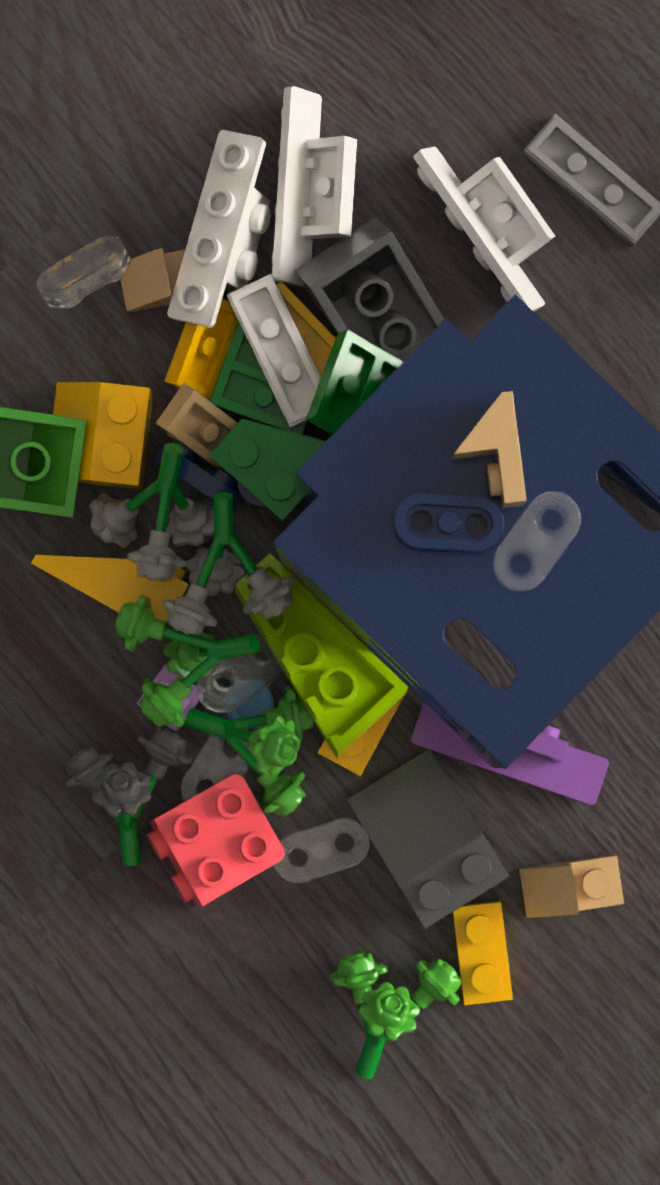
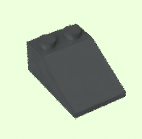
M373 217L351 232V237L342 238L294 270L336 337L339 332L350 330L403 362L444 321L443 316L393 232L376 217Z
M430 749L423 751L346 799L425 929L510 877Z

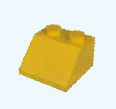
M57 382L53 415L87 420L78 483L143 490L154 397L150 388L104 382Z

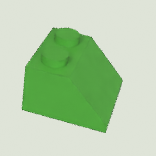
M0 407V508L73 518L87 420Z

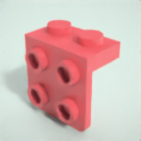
M238 774L225 778L149 821L153 829L152 832L147 834L150 844L161 860L168 857L177 872L176 875L171 877V880L182 900L186 903L192 899L196 907L206 905L283 859L285 854L280 841L245 779Z

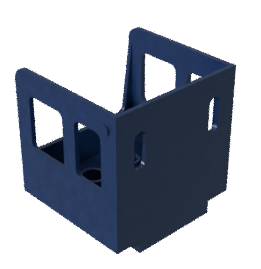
M515 294L471 340L446 318L297 470L295 474L302 503L306 509L273 543L282 565L395 673L416 696L490 767L506 769L660 610V530L650 531L643 528L598 482V471H600L660 515V432ZM513 391L527 501L524 506L502 508L500 495L490 496L487 464L496 463L495 455L452 460L453 454L502 392ZM415 493L481 496L490 499L500 508L504 518V529L499 541L492 548L484 552L470 553L414 549L405 545L398 538L394 529L395 511L403 499ZM423 512L414 514L410 520L412 528L417 532H425L432 525L429 515ZM471 516L466 520L465 527L470 534L481 535L486 530V523L480 516ZM456 619L469 621L511 661L516 674L513 683L509 687L495 689L489 686L447 645L444 631L451 621Z

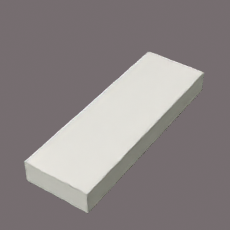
M269 274L227 294V298L291 429L307 421L306 417L321 377L272 275Z

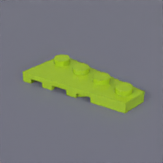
M271 553L256 565L257 568L262 566L269 578L293 576ZM248 573L235 584V593L244 607L248 600H250V593L253 590L245 578ZM296 579L295 584L290 590L293 602L290 606H287L283 613L279 616H271L269 619H264L260 613H250L249 616L336 758H338L407 693L408 686Z

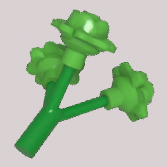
M141 595L135 603L123 604L116 619L115 634L125 639V649L134 652L137 644L145 642L148 637L163 641L164 637L172 639L163 649L164 655L170 658L167 663V669L169 672L179 674L182 679L177 677L168 686L156 683L148 678L145 679L142 686L144 696L139 701L142 713L158 727L166 726L171 722L178 728L184 725L183 721L186 719L182 713L183 706L181 700L191 692L190 686L198 679L210 677L211 668L218 661L255 654L259 651V640L255 634L216 641L212 634H207L203 631L200 636L192 634L186 635L182 631L169 628L168 622L154 618L150 598Z
M290 685L284 686L285 694L279 700L278 706L263 710V715L230 721L190 708L186 716L185 727L224 739L258 775L256 780L265 789L263 801L260 805L264 814L274 812L284 817L292 813L301 804L302 798L306 796V793L300 787L301 781L305 778L303 771L295 773L292 777L289 774L281 776L278 774L284 767L292 765L297 759V751L300 748V743H302L303 731L313 728L314 720L298 694H295ZM260 726L257 730L253 731V733L243 730L245 728ZM240 740L249 743L251 747V752L240 742Z
M355 952L339 959L338 970L329 976L330 981L333 982V985L352 990L355 1004H360L358 1013L359 1017L363 1019L367 1035L355 1071L359 1077L369 1080L374 1078L385 1042L387 1040H397L402 1033L413 1032L416 1028V1022L413 1018L418 1016L420 1007L426 1009L434 1000L440 1002L448 1000L453 1005L460 1001L455 992L461 985V978L446 961L437 958L431 963L420 960L415 964L421 986L411 994L413 998L411 1000L407 988L398 987L394 989L388 982L382 983L378 989L372 991L371 985L378 980L379 975L388 972L387 966L383 965L382 962H374L372 953Z

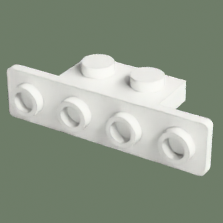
M291 86L284 88L283 107L281 110L282 125L280 155L278 158L279 172L277 203L275 206L276 220L274 251L272 254V277L274 281L304 287L294 270L312 259L313 239L351 237L357 139L348 136L319 138L321 96Z
M221 130L218 134L167 312L168 316L174 320L212 328L215 325L225 289L236 291L246 286L248 281L255 275L258 264L256 251L261 234L267 231L271 219L269 207L271 201L254 188L266 147V142L261 137Z
M436 147L421 149L413 155V158L419 165L417 172L420 179L430 190L437 191L447 205L445 213L450 222L458 230L466 232L475 245L473 253L478 262L485 269L492 270L503 285L501 293L506 302L516 294L533 312L544 306V300L518 264L552 240L555 235L500 157L492 159L461 183Z

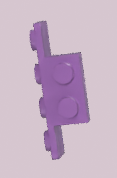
M424 702L411 737V742L415 745L588 805H594L597 802L609 766V761L606 758L568 746L569 742L558 739L559 729L547 726L506 769L492 768Z

